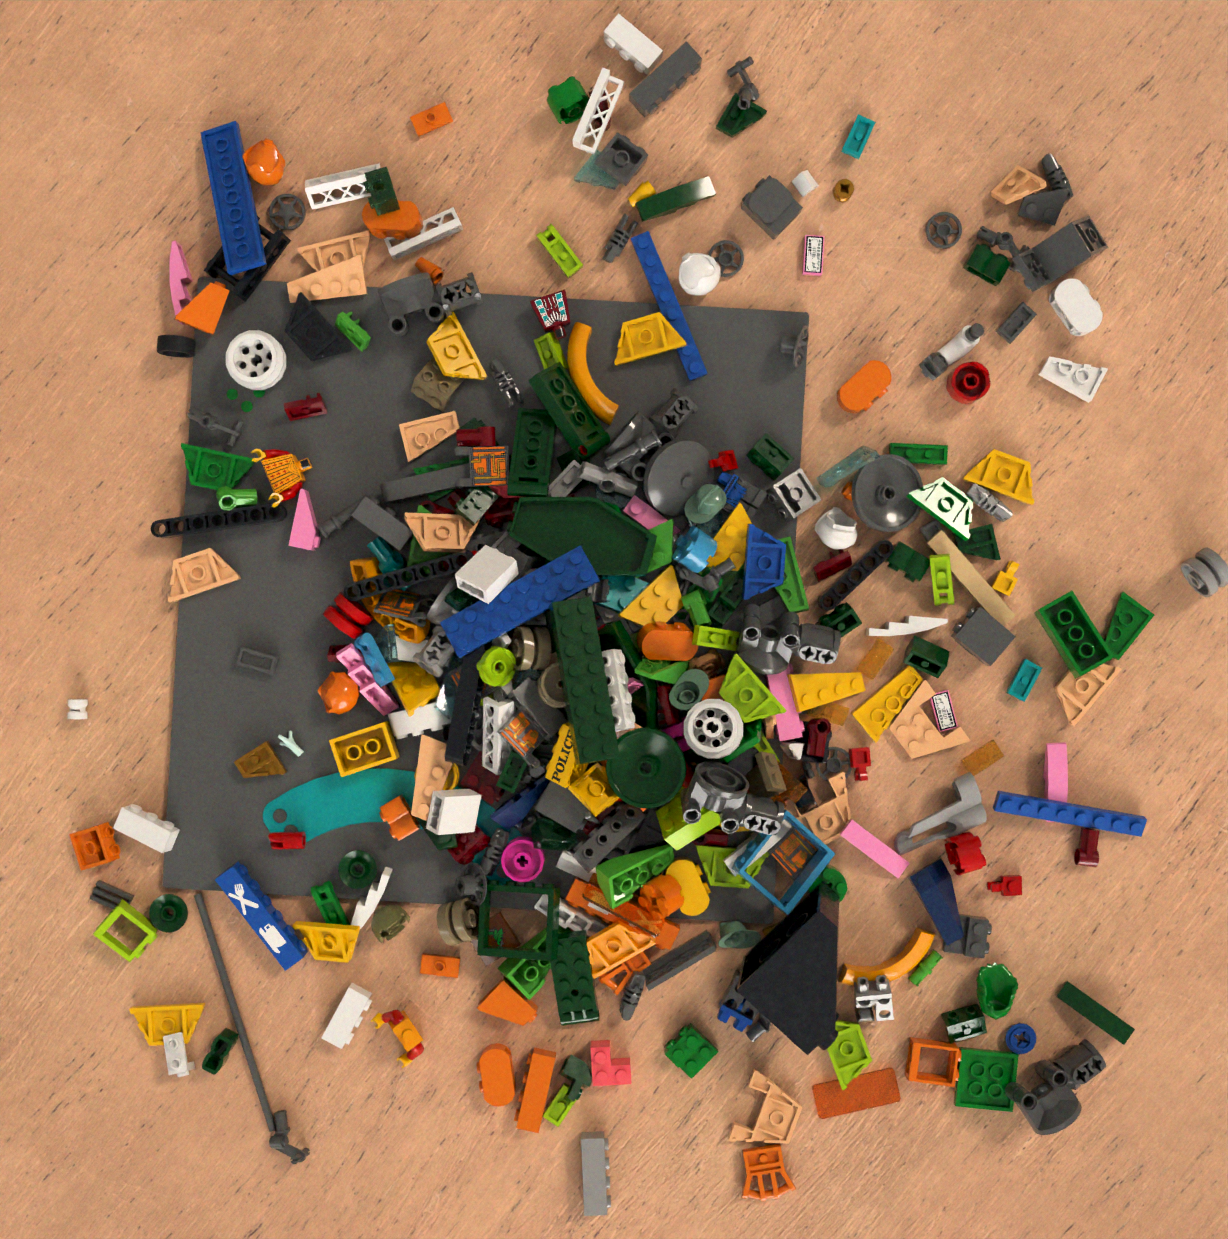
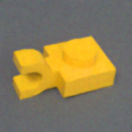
M1009 561L1005 572L999 570L991 587L1010 596L1018 581L1013 576L1020 564Z

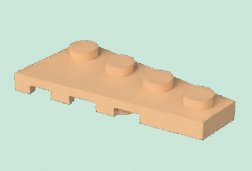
M362 255L287 283L290 303H296L300 292L309 301L367 294Z
M421 734L411 815L427 821L433 791L443 790L453 763L445 761L447 743Z

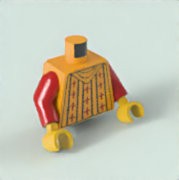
M254 449L251 453H257L258 458H254L252 461L258 462L262 458L264 459L261 462L274 491L268 500L272 498L277 500L272 506L277 507L280 502L296 497L303 487V482L306 481L303 472L312 468L309 459L305 458L298 461L295 455L284 450L269 449L261 451L260 449Z
M392 1010L384 1014L378 1013L371 1020V1022L374 1021L377 1024L375 1026L376 1029H379L384 1023H389L391 1029L407 1051L397 1058V1061L401 1060L403 1062L402 1068L406 1067L412 1060L423 1053L424 1046L421 1042L424 1039L404 1010L401 1012L399 1010Z

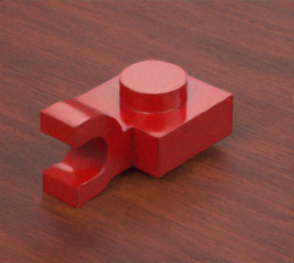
M734 450L719 452L717 459L708 461L710 468L720 466L723 472L738 469Z
M870 747L850 748V768H856L854 772L855 781L868 780L866 767L871 766Z
M1021 875L1000 876L1001 881L987 882V890H991V892L1001 891L1002 896L1022 895Z

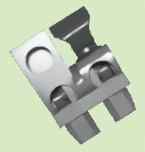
M878 975L874 981H868L866 977H858L857 982H854L857 1023L875 1021L872 1005H874L876 1021L894 1020L892 993L889 979H886L885 975ZM882 1010L889 1011V1013L886 1015L879 1014V1012Z

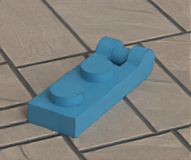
M364 633L361 637L355 639V648L361 650L365 663L370 667L373 677L379 686L382 687L395 680L372 635Z

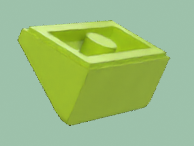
M554 332L547 333L534 340L544 370L558 362H561L565 370L568 369L559 340H556Z

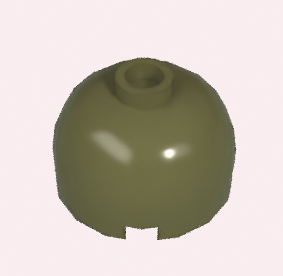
M382 905L374 912L375 915L372 918L371 928L379 942L383 943V939L386 938L389 941L405 928L402 924L405 921L409 923L410 916L398 905H387L385 907Z

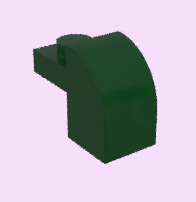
M568 1055L559 1074L572 1081L564 1097V1100L571 1103L575 1099L578 1100L583 1091L581 1086L584 1088L590 1087L592 1076L588 1065L584 1061L573 1055Z

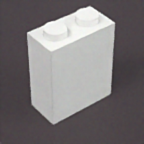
M485 545L455 573L457 587L489 604L519 574L517 561L513 557Z
M471 789L433 791L426 829L437 835L474 832L481 794Z

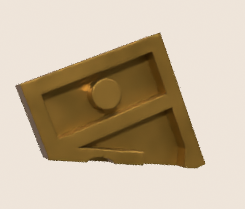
M268 741L234 761L243 778L285 774L288 772Z

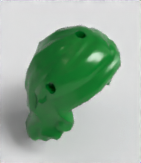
M994 962L991 965L987 963V966L980 967L979 973H977V997L981 1011L985 1015L997 1020L1006 1016L1011 1010L1015 994L1017 993L1016 990H1018V983L1016 977H1013L1004 964Z

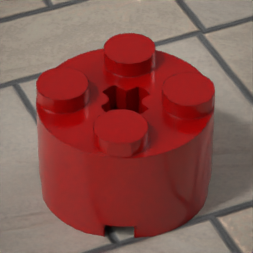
M978 362L963 363L948 376L946 390L959 403L969 404L975 402L988 392L991 382L990 374L987 368Z
M965 832L945 839L948 841L945 844L950 865H955L956 869L953 871L958 876L986 866V859L980 850L982 846L981 840L978 836H974L971 832Z

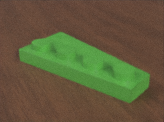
M791 536L777 539L786 544L784 581L783 584L775 587L788 612L800 613L809 611Z

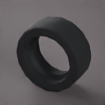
M160 335L157 338V352L171 357H194L196 342L194 339L184 336Z

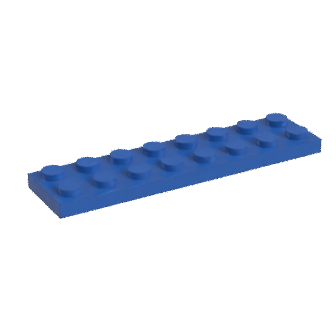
M233 121L200 132L227 273L234 275L266 265L250 178L242 158L244 148L239 124Z
M580 545L507 585L489 604L480 600L443 620L440 624L457 656L461 658L547 611L552 602L567 600L598 583L600 580Z

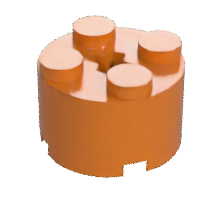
M659 874L643 885V889H640L638 902L642 907H645L654 920L659 921L681 908L684 904V896L681 897L680 891L682 888L675 878L668 874L665 876Z

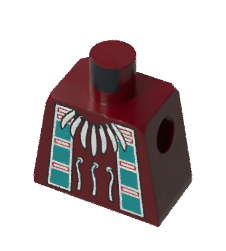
M565 289L530 301L531 307L545 332L553 330L556 340L567 336L564 326L571 323Z

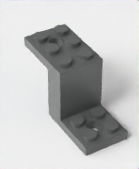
M1088 215L1069 223L1032 249L1020 253L1012 259L1016 271L1024 277L1025 286L1034 292L1054 282L1109 247Z

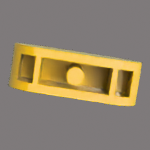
M688 857L674 858V861L665 869V875L668 874L675 878L682 888L680 894L681 897L684 896V904L680 910L689 916L699 915L709 905L710 898L708 893L711 892L707 882L703 883L700 878L703 873L699 864L695 865L693 860Z

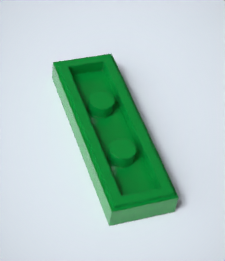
M889 443V454L901 456L911 464L947 465L948 445Z

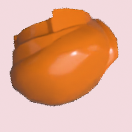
M265 138L264 141H259L244 152L242 158L251 179L265 186H273L279 183L286 164L273 140Z
M331 671L328 678L318 689L327 713L340 715L349 712L356 705L359 697L358 685L345 672Z

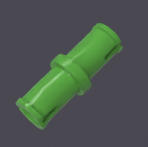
M933 949L923 962L920 961L919 967L908 979L914 985L919 986L922 980L933 972L932 969L943 957Z

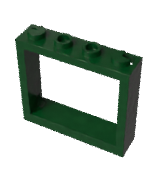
M488 880L486 897L479 908L477 955L543 961L556 960L558 952L560 888L554 887V884L542 883V886H535V882H524V885H517V881H506V884H499V880ZM491 891L548 895L546 950L488 945Z

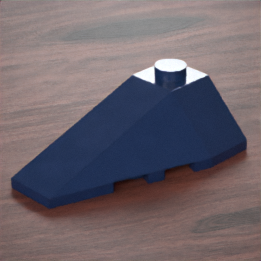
M546 773L500 805L490 815L491 819L507 830L513 826L516 829L525 822L523 819L551 781L545 778Z
M940 858L907 876L946 946L964 937L952 878L942 859Z

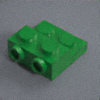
M690 1023L688 1026L685 1025L680 1029L679 1035L674 1040L671 1039L664 1047V1053L692 1079L718 1053V1049Z

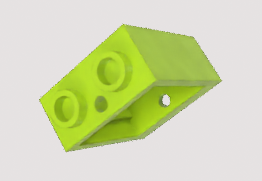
M122 899L100 923L93 935L131 962L134 957L138 959L145 951L143 947L147 943L151 944L156 939L158 929L153 926L147 917ZM121 914L148 933L133 950L107 932L108 928Z

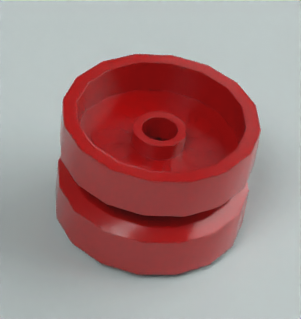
M339 592L334 598L335 604L339 608L329 605L323 612V615L339 630L351 638L357 639L363 632L359 624L368 626L374 617L358 602L347 600L344 593Z

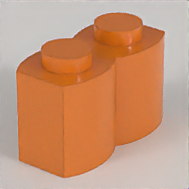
M403 795L380 807L381 811L379 814L384 822L387 821L391 827L389 832L394 839L397 838L400 841L421 828L415 816L411 815V809Z

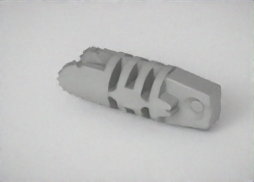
M973 484L966 493L980 508L1000 522L1010 519L1013 515V512L1002 501H999L993 494H990L989 491L977 484Z

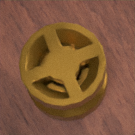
M848 179L839 180L833 189L835 200L838 202L848 201L854 192L853 183Z

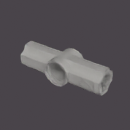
M582 462L578 471L579 478L599 485L600 490L603 492L616 491L633 497L638 486L637 481L617 474L615 468L609 471L606 466L601 468L588 462Z

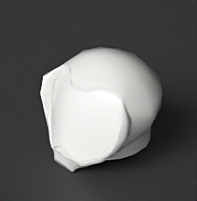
M688 252L682 257L680 264L679 284L686 293L694 296H701L711 292L717 286L721 276L719 264L709 255Z
M833 507L822 515L814 529L821 541L832 549H846L855 544L858 536L856 530L857 522L848 517L838 507Z

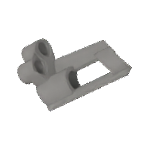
M971 772L953 780L952 786L955 790L956 802L912 824L911 828L900 832L896 836L894 847L899 855L908 853L937 839H945L961 834L986 822V812L982 805L981 794ZM946 822L947 829L916 843L912 842L913 836Z

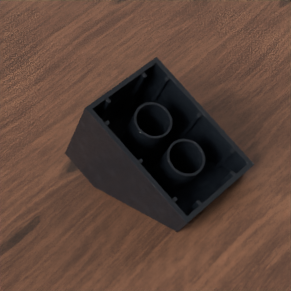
M823 881L743 957L737 991L806 1055H809L817 1046L822 1050H826L838 1036L835 1025L839 1017V1013L836 1012L840 897Z

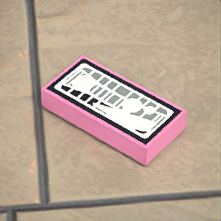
M805 235L802 275L822 276L825 236Z
M949 690L936 692L930 698V703L937 730L941 732L956 728L958 725Z

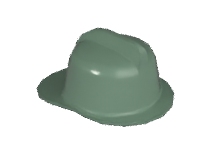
M705 484L701 486L685 504L684 511L686 517L691 522L697 524L708 522L726 504L725 492L718 485Z
M690 669L684 672L669 693L671 704L683 711L690 710L696 703L700 702L709 687L707 674L699 669Z
M740 921L723 922L719 925L721 939L718 945L721 948H749L761 940V935L758 932L747 930Z

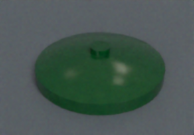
M647 727L631 730L617 739L620 757L607 760L606 762L607 778L616 795L624 802L639 808H654L670 801L681 789L686 776V761L679 744L667 733Z

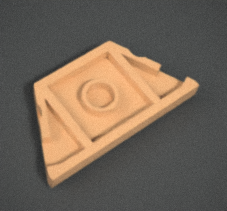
M368 230L297 249L316 272L358 255H362L364 266L371 233Z
M407 512L404 515L406 523L425 552L455 553L465 550L480 521L479 519L473 526L461 515Z
M208 548L173 560V575L170 581L171 593L168 596V601L172 603L239 580L241 577L212 548Z
M1102 664L1076 679L1071 671L1068 670L1060 679L1054 689L1072 726L1077 724L1121 671L1120 667Z

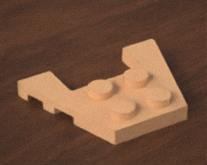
M925 679L889 726V729L912 759L970 741L960 725L942 736L922 710L920 705L936 694Z
M840 771L827 778L835 796L819 804V808L815 806L800 814L792 797L781 801L784 804V809L789 811L825 845L841 837L839 833L851 819L844 771Z
M754 1068L748 1086L766 1093L754 1127L750 1128L734 1122L728 1140L731 1142L742 1140L745 1142L789 1143L802 1110V1105Z

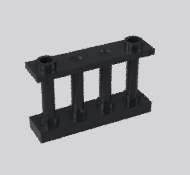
M259 224L261 235L269 240L264 247L267 264L247 270L240 280L223 269L226 262L222 246L207 263L204 271L212 278L220 275L234 286L232 292L246 302L291 241L279 229L273 234Z

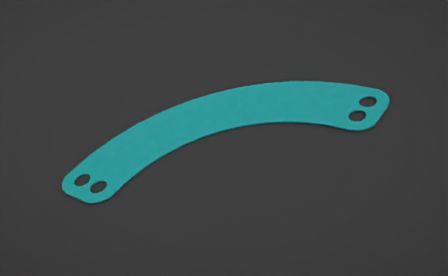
M376 768L365 769L341 777L338 772L316 778L287 791L269 802L263 811V821L271 833L284 832L287 825H294L297 827L298 832H305L306 842L316 836L343 826L365 822H384L379 814L381 811L380 807L400 795H403L412 811L415 772ZM459 786L455 787V789H463ZM480 800L476 823L486 835L492 838L496 829L502 828L510 833L507 844L512 839L522 836L514 826L507 830L492 820L490 815L496 809L484 800ZM283 809L286 811L287 819L283 823H278L274 820L273 814L275 810ZM487 847L474 856V863L481 864ZM497 867L492 876H486L489 880H499V884H506V881H514L509 877H500L497 874Z

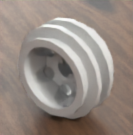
M248 330L237 335L230 342L226 351V367L230 376L238 384L251 390H265L274 386L283 377L286 370V354L283 346L272 335L260 330ZM257 344H263V348L257 350ZM249 349V353L244 355L245 350ZM269 353L272 354L271 360L267 357ZM260 358H262V363H258L256 366V361H260ZM242 362L246 363V368L244 369L241 368ZM257 372V377H251V373Z
M706 699L696 703L688 711L684 720V736L687 744L698 755L708 759H720L730 755L739 747L743 737V722L739 712L730 703L721 699ZM714 711V716L709 718L707 712ZM723 715H727L729 718L725 723L721 721ZM697 720L703 722L702 727H696ZM714 723L715 726H718L717 732L712 733L711 730H708V726ZM730 730L731 736L725 737L724 731ZM700 735H705L706 740L704 742L698 740ZM714 740L720 741V745L718 747L713 746L712 743Z

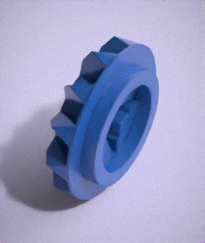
M1019 1022L1018 1024L1011 1025V1028L1006 1031L1005 1041L1012 1052L1025 1054L1034 1048L1036 1034L1029 1025ZM1023 1033L1022 1036H1023L1027 1041H1024V1040L1022 1041V1040H1020V1041L1018 1042L1017 1038H1016L1014 1035H1016V1036L1019 1035V1036H1020V1035Z

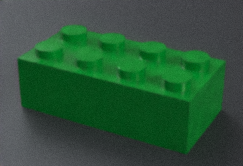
M1073 591L1066 593L1034 612L1075 679L1114 658V655Z

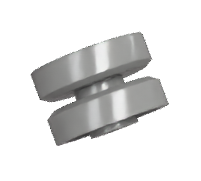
M1203 548L1196 553L1195 558H1189L1181 564V571L1185 579L1195 591L1204 597L1212 596L1218 591V587H1225L1228 584V565L1210 548Z

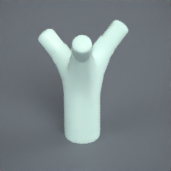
M291 730L288 731V739L278 735V738L283 741L280 742V745L288 747L298 757L304 752L295 743Z

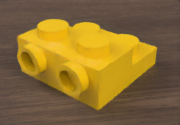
M598 762L569 785L568 788L595 817L619 799L609 784L606 767L601 766Z

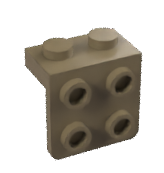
M433 356L414 378L411 392L418 398L431 404L432 407L444 412L448 406L450 396L465 378L444 376Z
M767 752L755 754L757 764L745 775L749 782L750 793L771 799L787 790L775 754Z

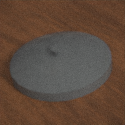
M676 439L659 448L650 459L644 475V491L649 503L663 514L670 516L684 515L685 504L688 499L701 486L713 484L714 468L709 466L708 461L712 460V457L708 450L690 439Z
M893 454L875 456L866 461L854 477L851 492L852 503L858 517L868 527L881 532L898 531L911 524L919 514L921 507L906 496L911 491L923 487V483L917 469L905 458Z

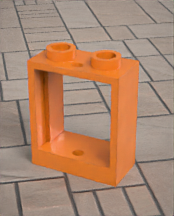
M910 1037L905 1076L908 1081L955 1087V1081H958L959 1078L957 1065L961 1061V1050L956 1043L950 1044V1042ZM921 1047L949 1050L946 1075L918 1072Z

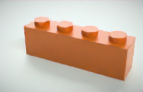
M534 1047L533 1054L529 1053L526 1065H530L529 1072L524 1073L522 1082L526 1086L524 1091H520L518 1100L522 1104L520 1109H516L514 1121H517V1129L539 1133L556 1052Z

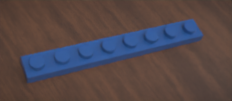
M649 231L632 237V245L661 314L687 343V346L677 348L676 351L689 382L707 375V370Z
M1004 791L997 792L993 804V809L997 812L1140 837L1147 822L1145 816Z

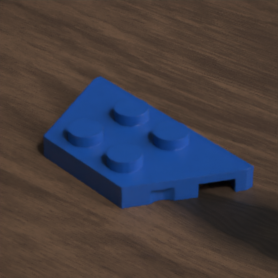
M747 524L742 599L744 600L768 591L772 587H777L783 584L786 544L755 527L753 524Z

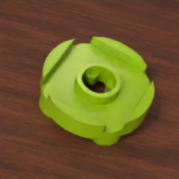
M493 646L477 662V670H479L480 677L484 683L494 687L505 686L514 676L515 671H513L514 664L516 665V660L510 650ZM500 663L498 666L499 670H495L496 664Z

